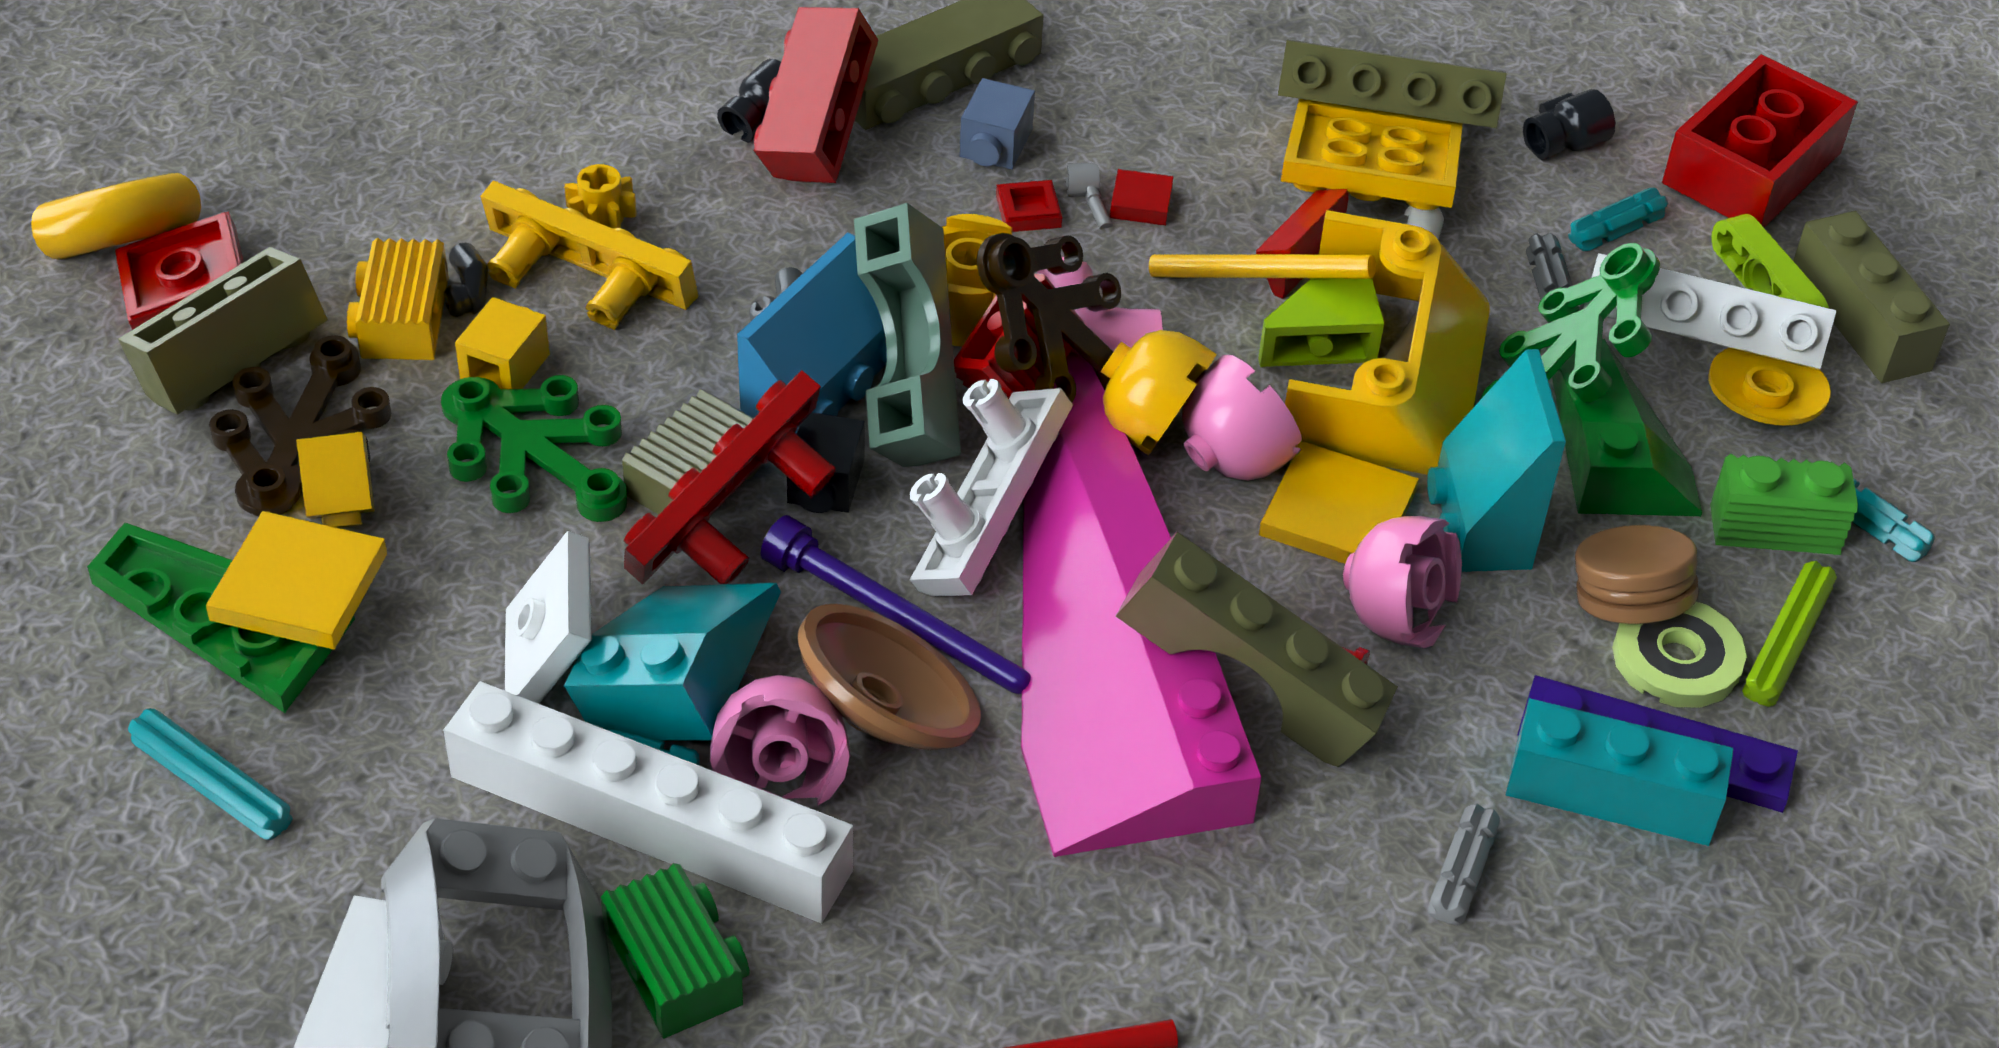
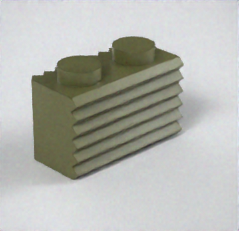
M700 389L696 397L691 396L689 403H683L680 410H675L672 418L667 417L664 425L659 424L656 431H651L647 439L642 438L639 446L634 445L631 453H625L622 465L627 496L659 515L673 501L668 495L676 482L693 467L701 472L716 457L712 450L723 434L736 423L745 428L754 418L713 394ZM761 465L746 480L752 478Z

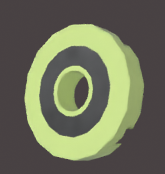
M1696 602L1683 614L1668 620L1646 624L1620 623L1612 646L1616 667L1628 684L1642 694L1646 691L1653 696L1659 697V702L1673 707L1701 708L1724 700L1733 691L1734 686L1739 683L1747 658L1743 638L1730 620L1710 606L1700 602ZM1668 643L1685 645L1694 652L1696 657L1690 660L1673 658L1666 653L1663 645Z

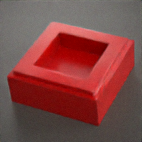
M1118 169L1111 202L1110 218L1166 226L1174 176Z
M1052 180L996 185V198L1002 221L1012 227V232L1062 228V214Z

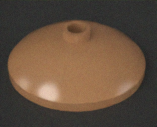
M825 604L812 609L800 625L798 644L803 663L809 675L842 717L855 729L893 744L924 750H940L957 747L966 743L979 726L981 719L980 706L965 678L933 646L900 624L859 607L844 604Z

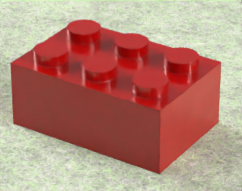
M1760 54L1675 132L1662 184L1728 218L1750 214L1765 228L1841 154L1858 101Z

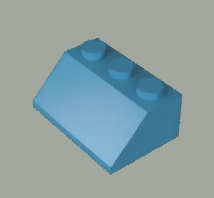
M847 232L737 334L740 410L755 418L759 413L756 405L764 393L778 380H782L787 385L803 370L821 386L816 409L813 413L838 416V411L851 398L858 401L866 395V390L870 389L874 376L886 365L887 347L884 328L875 301L858 276L855 235Z

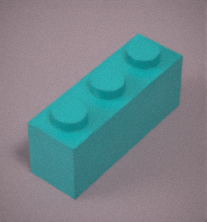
M1529 698L1516 743L1505 795L1709 846L1726 801L1733 748Z

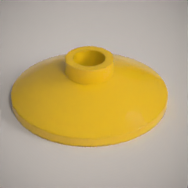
M1729 347L1715 356L1708 373V381L1713 393L1725 406L1746 418L1765 424L1787 426L1812 421L1825 411L1831 395L1829 382L1820 369Z

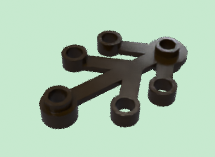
M1000 233L989 236L979 248L977 269L985 287L996 294L1004 331V336L995 345V359L999 367L1006 372H1016L1031 368L1036 361L1037 348L1033 339L1027 334L1023 307L1024 301L1033 310L1044 373L1040 374L1036 379L1034 389H1054L1055 383L1057 388H1061L1071 403L1074 401L1076 384L1068 371L1063 344L1064 339L1097 370L1096 375L1105 390L1110 378L1101 373V370L1113 351L1070 310L1086 307L1090 311L1098 312L1115 308L1121 300V286L1117 278L1110 273L1089 276L1081 284L1047 289L1034 276L1035 272L1047 269L1054 275L1077 271L1083 262V250L1076 238L1069 235L1048 240L1044 246L1031 248L1025 240L1014 237L1011 234ZM1061 249L1064 253V261L1061 257ZM1100 287H1101V290H1102L1103 297H1101V295H1100V291H1099V288H1100ZM1014 345L1018 352V359L1014 355Z
M331 335L320 339L315 344L309 357L312 376L290 418L287 417L274 398L272 381L267 370L260 367H248L240 370L234 376L233 386L237 402L244 407L250 408L275 445L266 462L250 442L251 432L247 416L239 410L228 409L220 411L209 422L214 445L228 453L242 474L236 482L235 494L239 506L246 512L258 517L262 511L282 515L298 501L302 482L300 466L297 464L299 458L296 439L355 433L364 428H379L391 419L392 413L387 392L381 388L367 387L353 395L351 408L319 420L335 388L351 383L361 372L359 352L345 337ZM366 437L368 460L370 462L371 456L368 445V439Z

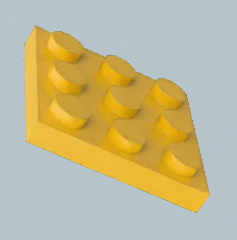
M1299 99L1284 157L1281 182L1293 183L1296 188L1306 192L1326 189H1347L1351 196L1364 201H1378L1383 197L1404 200L1408 205L1422 210H1434L1439 208V206L1452 208L1456 189L1463 123Z

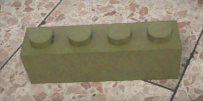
M960 0L877 35L876 37L879 41L855 121L865 130L883 122L893 123L908 111L927 103H939L954 91L973 83L979 84L982 78L990 79L993 74L1011 66L1030 63L1037 55L1041 54L1044 15L1027 0Z

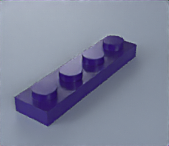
M1534 676L1527 703L1529 698L1732 747L1733 755L1727 797L1783 813L1788 801L1798 750L1541 676ZM1526 703L1525 710H1524V713H1523V716H1522V720H1521V723H1520V727H1519V730H1518V734H1517L1518 736H1519V732H1520L1521 725H1522V722H1523V718H1524V714H1525V711H1526L1527 703Z

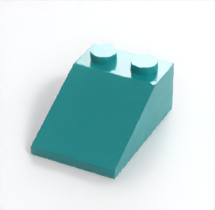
M1526 349L1445 438L1442 443L1438 466L1430 467L1428 471L1427 490L1429 501L1432 505L1441 504L1443 513H1441L1440 519H1445L1450 523L1443 528L1444 532L1457 534L1462 559L1461 572L1531 570L1533 568L1566 443L1539 349Z
M777 583L662 586L591 634L590 643L578 656L564 687L585 722L604 726V729L608 731L616 729L655 740H712L717 714L731 694L737 691L781 594V590Z

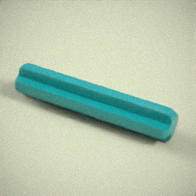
M148 708L138 718L131 720L128 731L132 734L131 741L135 746L261 838L272 840L292 823L293 818L290 815L291 809L289 804L160 711Z

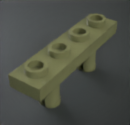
M1287 39L1278 96L1497 128L1507 73Z

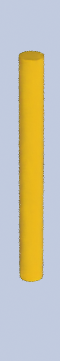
M1153 254L1149 259L1150 275L1160 278L1372 279L1376 271V261L1373 255Z

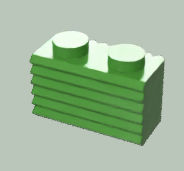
M1729 454L1725 457L1710 503L1715 545L1841 555V549L1844 547L1845 539L1848 537V530H1851V521L1854 522V514L1857 513L1858 509L1852 468L1845 462L1838 466L1829 461H1815L1811 463L1806 459L1800 463L1796 459L1787 462L1782 457L1775 461L1766 456H1752L1748 458L1743 454L1737 458L1733 454Z

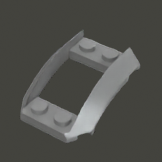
M437 818L424 822L381 878V892H385L388 928L386 1028L389 1029L388 1048H612L611 973L602 911L597 893L562 834L556 831ZM437 898L564 910L571 963L572 1019L439 1008L440 938Z

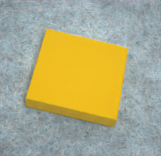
M1301 441L1298 446L1301 449L1300 453L1292 458L1261 520L1259 536L1345 564L1349 555L1356 551L1359 543L1377 524L1406 515L1416 493L1419 478Z
M262 511L206 604L209 621L335 650L387 556L385 539Z

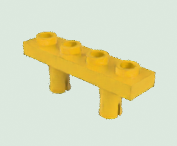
M494 180L480 196L490 230L509 237L495 257L487 264L488 269H490L488 273L493 280L516 289L533 264L541 256L548 254L592 271L607 279L592 300L587 303L586 310H589L587 315L592 321L613 330L617 328L619 322L640 296L650 295L684 310H687L699 296L691 260L674 249H662L637 239L625 229L610 228L588 219L575 209H563L539 199L526 189H514Z

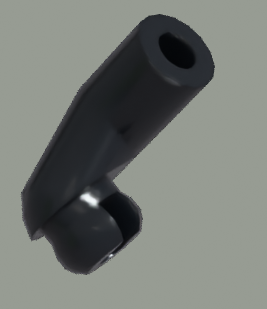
M466 242L459 243L451 249L449 261L459 275L461 284L449 285L444 291V296L448 303H445L450 315L454 317H459L469 312L475 315L485 306L489 270L487 263L472 244Z

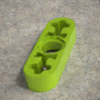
M1742 214L1720 220L1714 225L1711 237L1713 250L1746 289L1752 288L1754 291L1829 308L1822 293L1755 217L1750 214Z

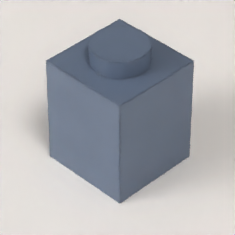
M982 78L961 117L959 157L973 160L982 166L995 165L1013 169L1033 130L1035 90Z

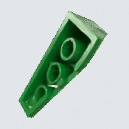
M1602 339L1600 365L1611 377V386L1601 398L1593 402L1581 401L1568 385L1569 375L1574 370V352L1552 376L1560 422L1566 440L1565 449L1578 514L1701 517L1702 509L1691 465L1605 339Z

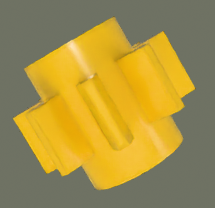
M605 164L590 165L579 172L577 184L565 183L566 207L581 212L590 220L614 229L621 228L624 217L632 218L637 215L632 178L630 176L621 178L618 170L612 166Z

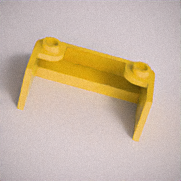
M1326 210L1319 255H1373L1376 261V271L1372 280L1376 294L1419 301L1408 362L1377 358L1363 363L1355 372L1351 390L1289 379L1285 405L1293 415L1301 432L1302 441L1379 466L1428 475L1430 467L1438 466L1442 443L1445 438L1474 408L1490 313L1489 302L1430 231L1418 226Z

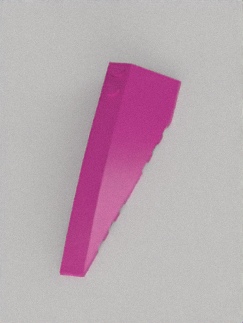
M1070 352L1066 360L1068 371L1076 384V396L1072 402L1073 406L1059 431L1058 437L1053 442L1040 466L1033 484L1023 498L1022 668L1030 674V682L1022 690L1021 751L1053 856L1058 857L1254 823L1262 777L1216 653L1206 650H1187L1170 655L1116 617L1139 573L1171 537L1126 434L1115 429L1105 414L1103 404L1105 390L1093 367L1081 355Z

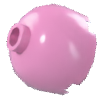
M1223 355L1210 365L1207 370L1205 369L1194 381L1197 385L1182 406V421L1184 429L1189 436V439L1184 442V447L1190 458L1202 470L1209 471L1213 467L1226 477L1249 481L1270 475L1299 454L1301 449L1295 446L1302 441V436L1293 415L1275 390L1269 385L1260 392L1246 379L1255 370L1246 362L1233 355Z
M1403 516L1377 524L1359 543L1356 551L1347 558L1344 566L1343 581L1345 588L1349 590L1351 603L1360 622L1381 638L1400 645L1427 648L1434 645L1445 625L1429 627L1445 600L1457 603L1462 571L1460 542L1456 533L1444 532L1443 528L1450 524L1445 519ZM1413 607L1427 609L1429 621L1412 628Z
M782 675L756 679L731 694L717 714L710 745V762L713 771L761 790L766 788L768 781H790L806 770L802 787L782 796V798H818V806L829 800L845 780L850 758L849 740L843 717L818 687L801 678Z

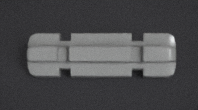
M1471 804L1464 809L1458 831L1454 835L1440 872L1441 876L1431 896V902L1428 907L1431 917L1457 926L1465 921L1471 899L1474 897L1489 856V850L1498 831L1500 817L1494 809H1484L1479 804Z

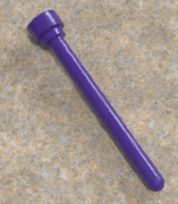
M789 515L782 516L766 534L761 546V558L781 571L785 572L790 568L800 573L805 569L880 615L900 624L927 643L1012 693L1022 694V690L1028 686L1030 674L1025 669L818 548V540L812 537L811 528Z

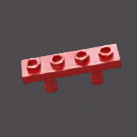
M803 370L787 385L782 380L775 382L756 405V409L759 411L758 415L745 428L738 423L729 428L712 450L716 457L701 472L693 467L676 482L668 495L673 501L657 517L649 512L633 525L624 538V542L628 545L625 548L624 569L643 585L674 552L678 554L683 551L719 584H730L748 564L749 557L708 522L711 515L761 464H767L768 462L777 467L810 498H813L821 491L835 473L836 467L830 464L795 433L797 427L816 409L821 386Z

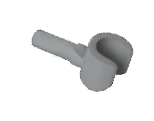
M1068 163V177H1066L1065 181L1066 187H1068L1067 196H1086L1087 205H1089L1099 229L1113 227L1099 192L1100 172L1098 165L1094 163Z

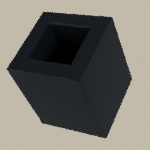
M812 412L799 425L796 434L830 464L836 467V470L829 482L813 498H810L787 477V503L800 505L814 513H824L829 510L849 513L865 460V421Z

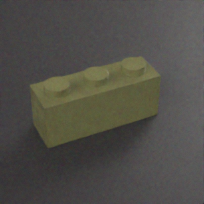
M1857 211L1807 221L1793 261L1822 293L1829 309L1837 310L1833 322L1880 383L1932 371L1950 323Z
M268 247L118 338V341L145 395L157 405L178 415L184 410H195L206 404L210 399V394L231 382L240 370L248 367H260L262 361L281 349L300 345L309 338L310 331L328 321L301 259L273 247Z

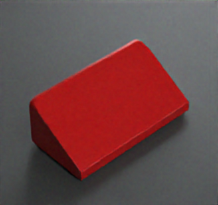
M1331 189L1315 191L1256 250V254L1319 255L1326 210L1347 213L1348 190ZM1267 278L1273 295L1284 299L1303 279Z

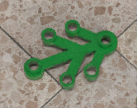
M1627 243L1615 248L1602 261L1600 275L1568 288L1560 287L1548 292L1538 305L1539 312L1548 323L1527 332L1517 331L1509 335L1500 345V356L1511 367L1526 349H1539L1541 353V349L1550 346L1541 356L1549 381L1575 352L1574 370L1569 375L1568 385L1583 402H1593L1601 398L1611 386V377L1600 365L1603 321L1617 306L1616 324L1611 328L1608 338L1623 357L1636 356L1649 346L1652 340V333L1641 320L1642 295L1655 282V278L1660 270L1659 259L1653 251L1642 248L1637 243ZM1591 301L1585 309L1580 310L1581 304ZM1497 379V380H1495L1494 382H1492V383L1484 390V392H1483L1482 395H1481L1480 400H1481V399L1483 398V396L1493 387V385H1494L1499 379Z
M565 375L551 376L541 384L540 389H500L495 382L489 379L467 377L453 382L444 390L441 396L442 412L450 422L458 426L457 440L447 451L449 471L453 478L459 481L470 482L481 478L486 473V452L481 444L484 427L501 438L499 473L490 482L492 504L497 510L504 513H516L525 509L530 503L529 482L525 476L526 457H528L575 491L577 509L586 519L606 522L619 517L627 507L626 485L615 472L606 468L590 470L553 444L589 442L595 446L602 447L615 444L622 436L621 415L616 408L609 405H597L588 409L584 417L579 419L520 420L511 414L514 412L546 411L553 416H566L573 413L579 406L578 385L573 378ZM598 425H608L605 427H598ZM465 459H474L469 462H462ZM508 490H516L514 493H503Z

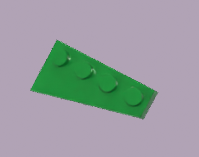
M124 522L87 566L92 584L283 713H286L333 649L209 621L206 604L232 560ZM355 616L352 617V619H351L349 625L347 626L345 632L348 630V628H349V627L351 626V624L354 622Z

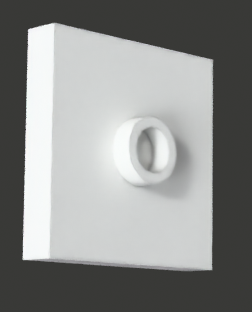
M570 531L565 533L506 608L505 691L538 704L591 641L589 538Z

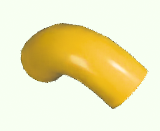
M168 173L66 196L39 205L32 215V235L37 246L45 255L52 259H67L143 240L196 222L200 217L201 199L195 184L188 177L180 173Z

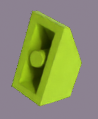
M1311 278L1264 319L1258 356L1260 367L1365 363L1369 360L1377 359L1384 321L1373 280Z

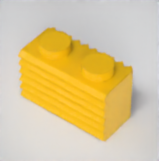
M377 237L372 241L368 261H358L356 267L357 296L360 297V302H349L347 309V332L349 338H358L362 359L434 360L445 302L444 291L449 280L443 242L438 239L433 243L427 239L418 242L414 238L409 242L402 238L397 242L388 238L384 242Z

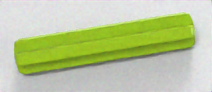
M1810 561L1804 564L1746 678V683L1742 689L1744 697L1767 707L1777 703L1837 579L1835 570L1831 566L1823 567L1818 561Z

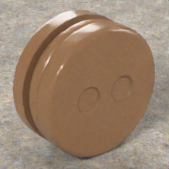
M1650 525L1615 527L1589 536L1579 544L1575 552V569L1578 574L1576 588L1579 605L1594 617L1623 624L1654 623L1683 614L1696 603L1699 595L1698 577L1696 575L1698 565L1696 545L1689 537L1678 531Z

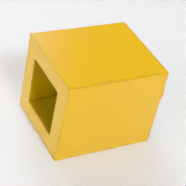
M492 297L455 341L460 379L481 377L495 382L500 389H523L550 355L546 315L527 307L518 306Z
M363 432L296 439L306 517L309 519L322 518V525L336 528L362 525L361 513L375 511L366 436Z

